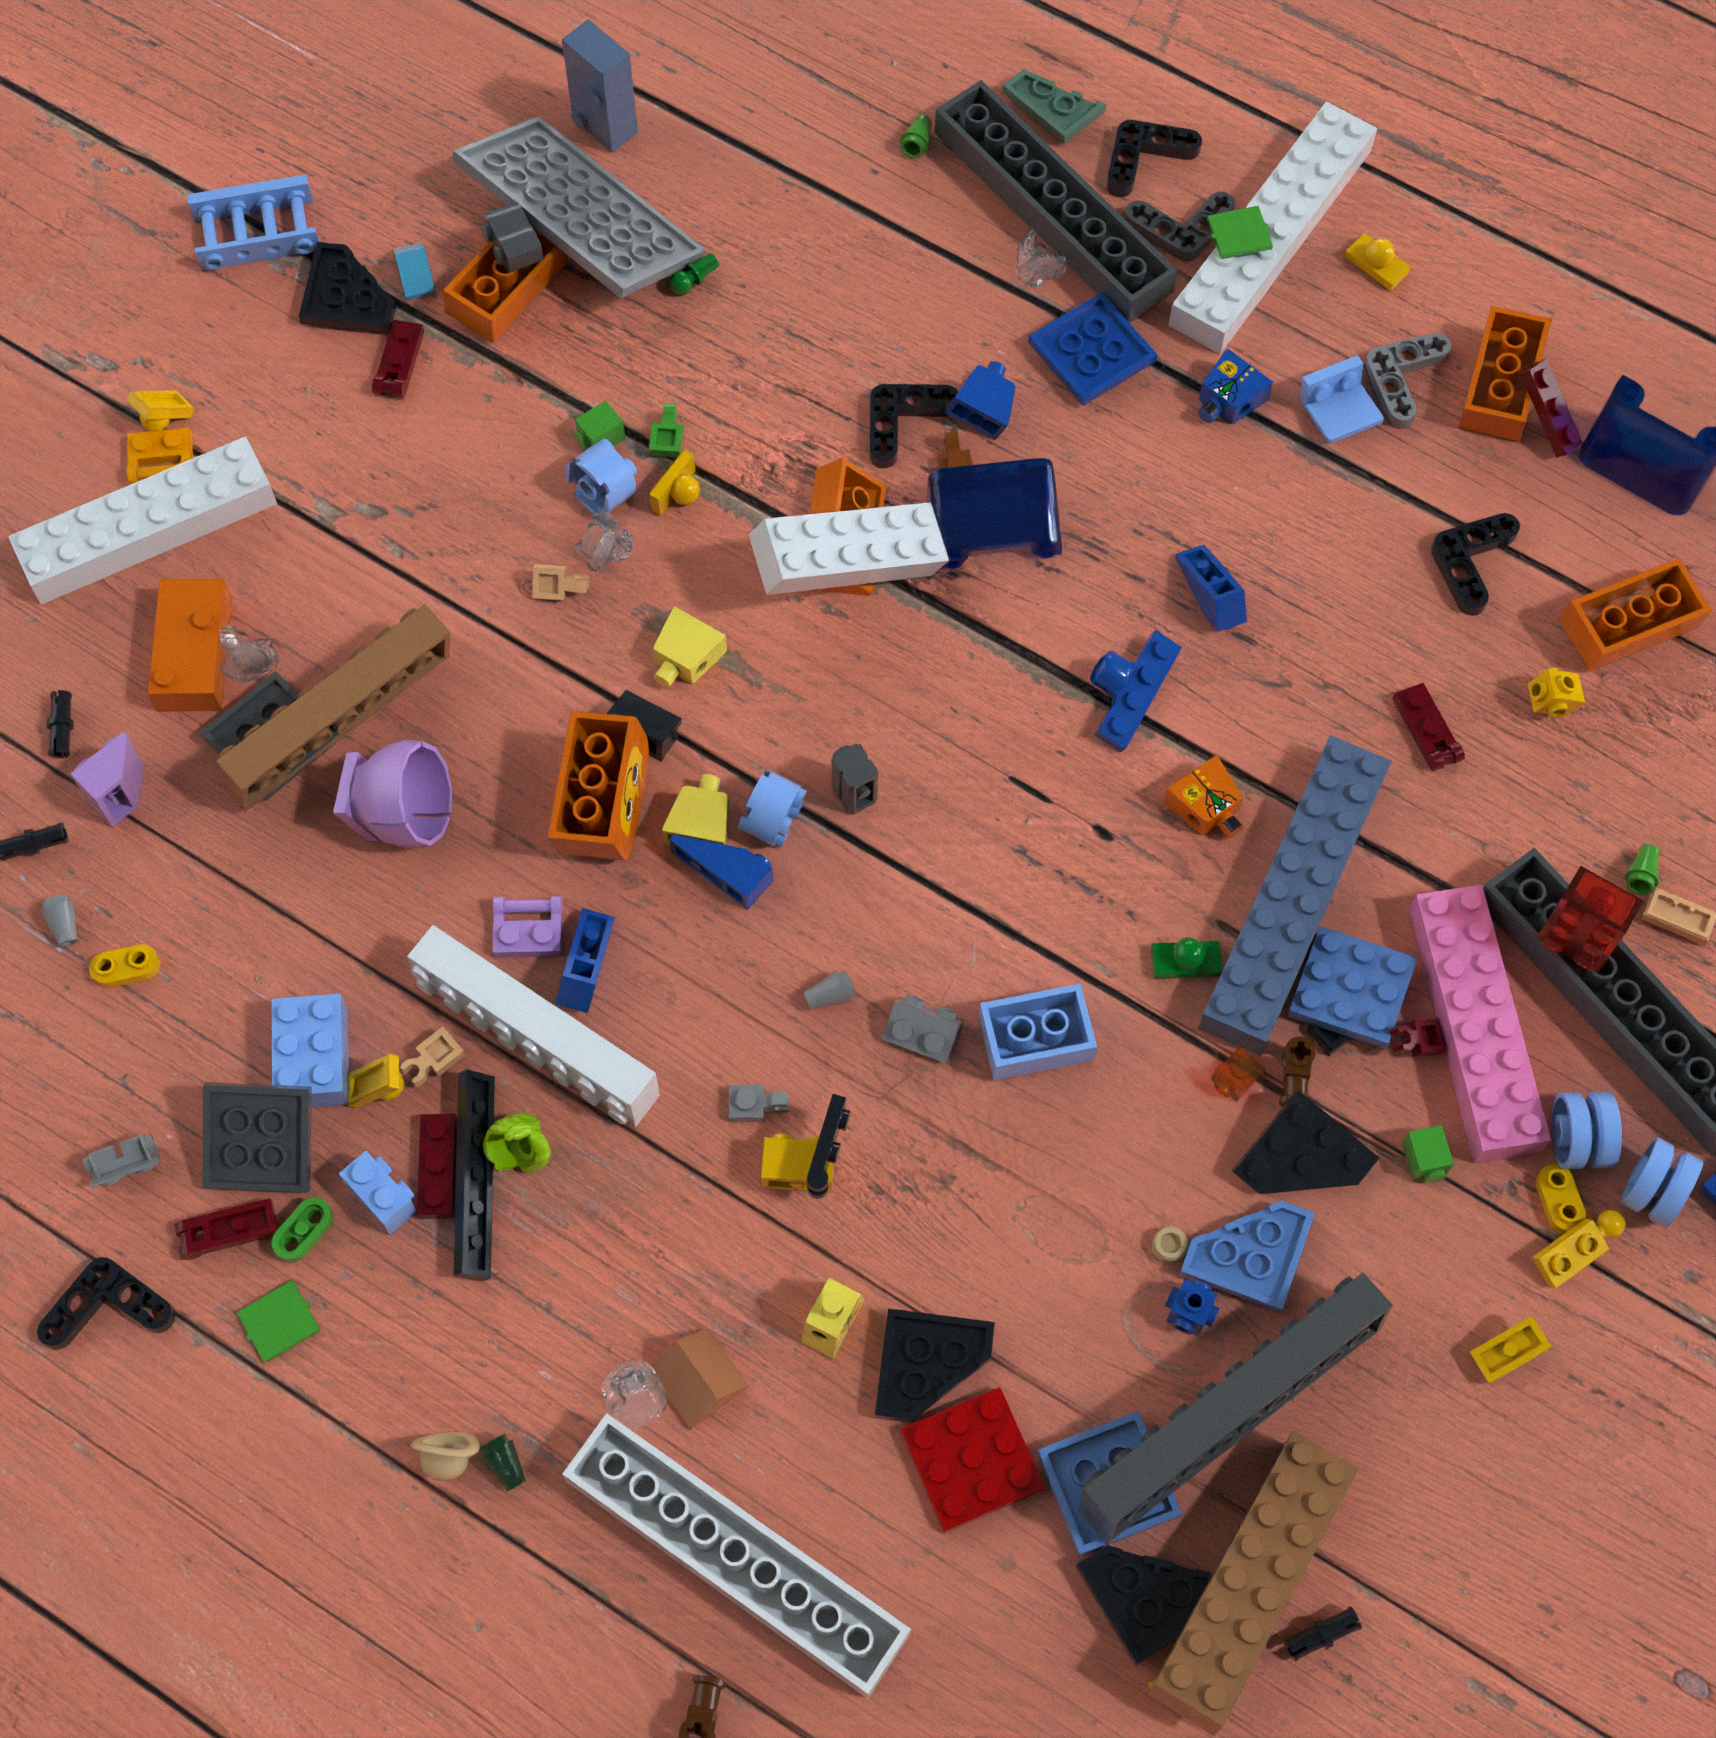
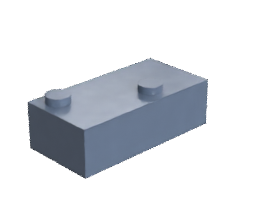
M588 19L561 39L572 110L571 118L580 129L584 128L613 153L638 133L630 54Z

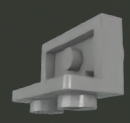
M907 994L905 998L899 997L894 1002L882 1040L946 1063L958 1030L962 1026L963 1019L956 1017L957 1012L949 1008L938 1006L936 1010L925 1006L926 1001L917 996Z

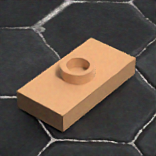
M1654 887L1641 919L1705 946L1709 941L1716 922V912Z

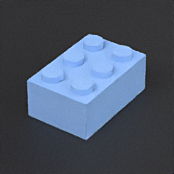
M1081 983L980 1003L978 1020L993 1081L1094 1061L1097 1044Z
M341 993L272 999V1085L312 1087L311 1108L348 1105V1007Z

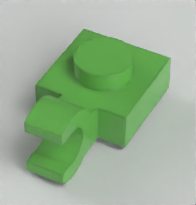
M664 403L662 423L652 422L649 443L650 456L677 458L680 455L684 428L683 424H677L676 404Z

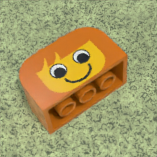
M571 711L547 837L560 854L628 860L631 856L637 834L649 760L647 735L636 717Z

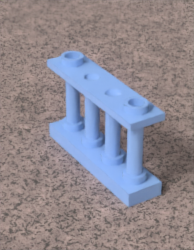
M306 174L187 194L188 205L194 222H202L205 246L194 248L202 271L217 270L222 267L298 254H309L315 251L316 243L319 242L315 227L307 228L303 204L313 203L312 192ZM291 206L295 231L277 234L274 209ZM262 211L265 236L247 239L244 214ZM232 217L235 241L217 244L214 219Z

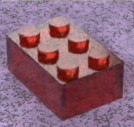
M1580 866L1536 938L1543 941L1544 945L1550 950L1562 952L1573 958L1579 966L1598 972L1626 934L1644 900Z

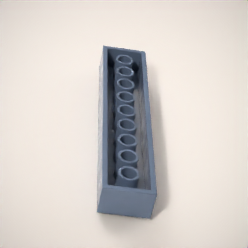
M1332 735L1329 736L1198 1026L1199 1029L1255 1054L1262 1055L1388 771L1391 760Z

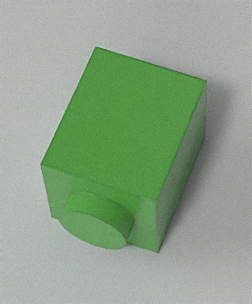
M607 401L575 419L577 432L574 433V436L583 450L588 449L602 439H607L613 446L625 440L623 421Z
M1442 1125L1409 1131L1402 1141L1413 1181L1425 1179V1183H1434L1446 1178L1454 1162Z

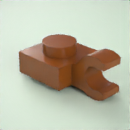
M956 428L944 430L945 438H943L946 453H941L938 457L944 487L974 483L975 473L970 450H960Z

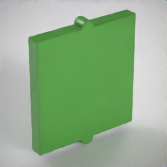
M1259 206L1207 216L1212 232L1211 240L1216 243L1221 259L1271 250L1273 248L1268 233L1269 225L1264 222Z
M293 1280L237 1312L248 1332L247 1340L254 1343L264 1363L321 1331L309 1310L311 1304L308 1301H304Z

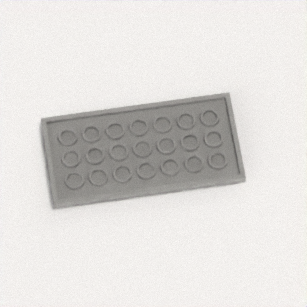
M539 116L453 151L452 161L505 205L518 202L532 227L619 298L628 296L686 268L687 263L694 264L704 257L706 249Z

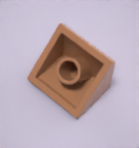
M708 1328L675 1341L649 1369V1373L690 1430L749 1388L748 1383Z

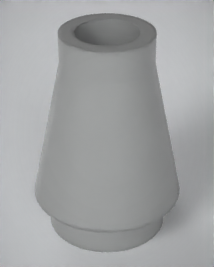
M65 894L45 899L42 902L43 909L41 914L56 938L58 946L67 947L77 943L79 940L76 931L74 902L70 901L69 896Z
M836 970L812 988L803 991L811 1010L850 1002L849 998L856 996L846 970L840 973Z

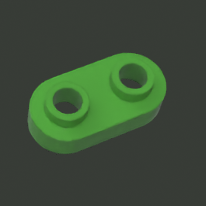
M316 1197L306 1199L287 1218L272 1238V1249L279 1259L287 1263H294L300 1261L308 1254L333 1223V1211L328 1203ZM314 1214H321L322 1218L319 1222H310ZM290 1241H297L298 1245L294 1250L289 1251L286 1249Z

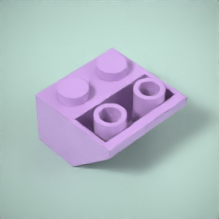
M124 732L117 737L109 739L101 750L92 757L81 761L76 769L70 773L87 802L111 827L115 826L139 805L144 764L129 737Z

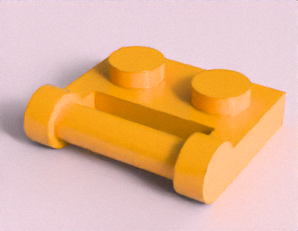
M190 427L127 434L128 466L126 467L129 484L136 483L178 464L141 468L140 466L180 462L181 464L193 459V438Z

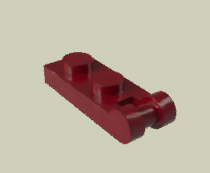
M399 320L392 321L377 375L373 378V394L383 395L386 392L392 393L394 397L405 398L424 334L423 324Z
M1424 682L1394 693L1392 700L1432 771L1444 768L1446 763L1452 762L1455 764L1465 759L1462 746L1454 739ZM1442 745V747L1444 748L1443 751L1439 752L1435 749L1436 747Z
M271 1198L175 1223L176 1236L181 1238L182 1244L179 1247L180 1259L191 1260L200 1257L202 1254L273 1237L278 1230L273 1201ZM203 1230L204 1239L196 1241L195 1233Z

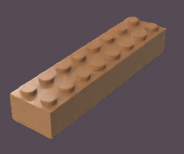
M425 604L417 610L412 608L401 617L400 623L392 629L390 627L383 629L375 637V641L366 648L362 646L355 650L349 657L348 662L341 667L335 666L324 675V680L314 687L310 685L303 689L297 696L296 701L288 707L287 705L279 707L271 715V719L262 726L256 725L245 734V739L236 746L229 745L224 748L216 760L220 785L244 812L249 810L266 795L278 788L449 657L450 631ZM330 725L339 732L340 735L288 775L294 767L303 761L307 755L306 752L310 749L313 751L317 750L330 740L333 735L328 728Z
M1292 1431L1283 1444L1147 1695L1209 1734L1216 1735L1228 1718L1358 1471L1357 1468Z

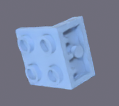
M1358 355L1302 377L1300 402L1329 444L1383 423V415L1361 385L1363 362Z

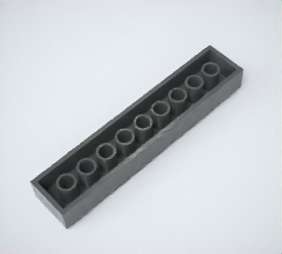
M982 80L936 109L935 134L1097 294L1103 292L1129 323L1173 293L1177 269Z
M1534 847L1484 885L1483 890L1490 916L1711 1156L1716 1153V1040Z
M1361 1273L1355 1279L1348 1276L1335 1287V1294L1328 1300H1325L1323 1297L1319 1298L1307 1309L1309 1314L1300 1321L1296 1318L1289 1321L1280 1330L1281 1336L1275 1341L1271 1342L1267 1339L1252 1352L1253 1358L1245 1364L1241 1360L1236 1362L1226 1371L1225 1376L1227 1378L1218 1385L1214 1382L1206 1385L1197 1394L1199 1399L1188 1407L1185 1403L1179 1406L1169 1416L1171 1420L1161 1429L1157 1425L1152 1427L1141 1437L1140 1440L1143 1443L1134 1450H1131L1129 1447L1125 1448L1112 1460L1114 1465L1104 1473L1099 1469L1084 1481L1083 1485L1085 1488H1083L1080 1494L1081 1500L1078 1511L1106 1545L1381 1330L1393 1305L1364 1273Z

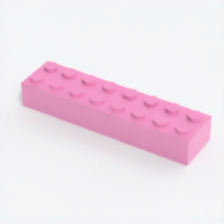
M1476 885L1416 894L1408 910L1436 1019H1439L1447 1050L1445 1054L1473 1162L1479 1163L1542 1153L1551 1142V1137L1483 886Z

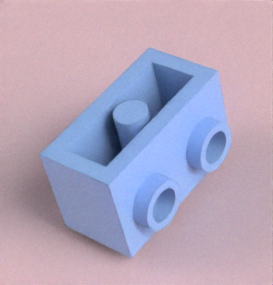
M365 1151L344 1168L339 1175L347 1188L388 1234L391 1235L417 1213L411 1201L415 1195L402 1180L397 1184L389 1176L392 1169L379 1155L374 1159Z

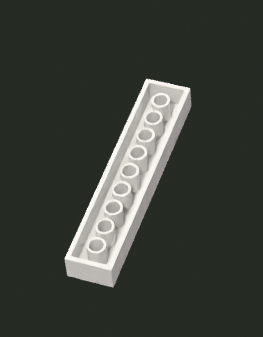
M1326 101L1246 207L1259 206L1264 222L1269 225L1268 233L1273 248L1271 250L1221 259L1216 246L1172 304L1168 326L1214 352L1221 354L1369 155L1378 128Z
M607 1413L562 1474L569 1485L867 1699L910 1636L911 1629Z

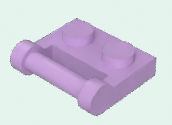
M561 895L551 896V899L505 900V897H494V957L562 956L563 904ZM551 912V920L505 921L506 913Z

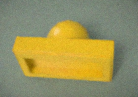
M1366 233L1356 240L1346 250L1344 255L1346 259L1390 291L1411 270L1410 265L1395 255L1394 245L1389 240L1384 238H1376L1374 240Z
M176 390L131 391L127 398V401L140 413L139 419L143 427L149 431L165 430L170 424V419L191 418L195 411L193 406Z
M687 450L682 451L651 490L649 497L652 512L661 516L673 500L681 505H689L698 499L700 485L692 476L696 471L694 454Z
M387 1054L348 1073V1106L360 1108L377 1099L382 1101L396 1099L403 1092L404 1080L399 1072V1056Z

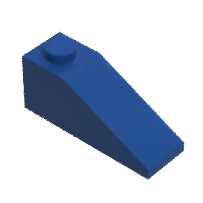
M1205 544L1176 554V560L1204 616L1218 632L1247 622L1244 589Z
M673 835L669 839L672 854L747 910L773 882L772 865L767 858L759 853L754 855L745 848Z
M585 908L582 909L555 1002L556 1005L588 1013L615 917Z

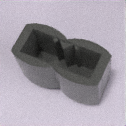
M518 202L483 213L484 224L481 225V231L486 242H492L494 245L493 253L499 265L504 264L507 271L512 272L543 260L541 243Z

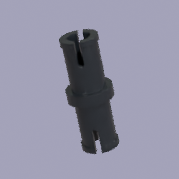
M58 690L57 696V692L52 691L50 693V718L47 719V728L50 730L48 755L53 758H63V752L64 757L67 758L70 756V731L74 728V721L71 719L72 694L69 691Z
M61 822L36 831L31 828L24 830L22 835L0 840L1 861L27 853L31 855L39 854L41 849L68 843V834L64 824Z
M1350 1606L1346 1610L1323 1621L1320 1618L1312 1622L1313 1626L1289 1638H1284L1286 1646H1289L1287 1649L1292 1659L1296 1662L1322 1647L1326 1650L1333 1647L1334 1641L1354 1631L1361 1630L1362 1625L1360 1622H1357L1359 1618Z

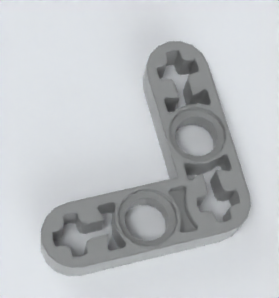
M1432 333L1376 347L1368 353L1364 365L1365 372L1386 420L1394 428L1404 429L1409 427L1413 423L1417 411L1402 373L1445 362L1452 345L1449 338L1444 334ZM1410 351L1415 355L1416 359L1412 361L1404 360L1400 353ZM1379 363H1385V364H1384V367H1383V373H1384V374H1382V375H1381V373H1382V368H1381V365H1380ZM1393 383L1397 386L1398 391L1395 393L1386 392L1382 385ZM1397 407H1399L1401 413H1396Z

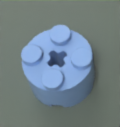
M602 439L565 467V476L568 484L573 481L578 489L574 492V495L585 508L596 515H599L601 512H604L603 516L607 515L636 491L634 475L637 474V469L631 460L623 459L607 439Z
M766 769L746 804V811L748 813L746 817L741 816L738 829L772 846L776 844L782 847L790 831L789 827L792 818H797L804 804L803 799L807 791L802 789L803 786Z

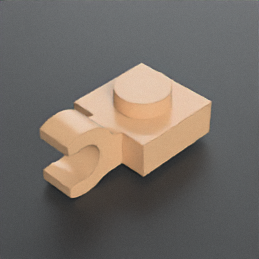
M535 564L533 566L532 598L565 600L566 591L587 593L590 575L576 574L566 576L567 566Z

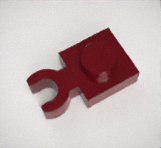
M1438 1018L1413 1020L1405 1023V1025L1389 1030L1390 1035L1396 1034L1402 1041L1400 1046L1393 1048L1395 1053L1401 1054L1411 1050L1413 1057L1438 1055L1447 1051Z

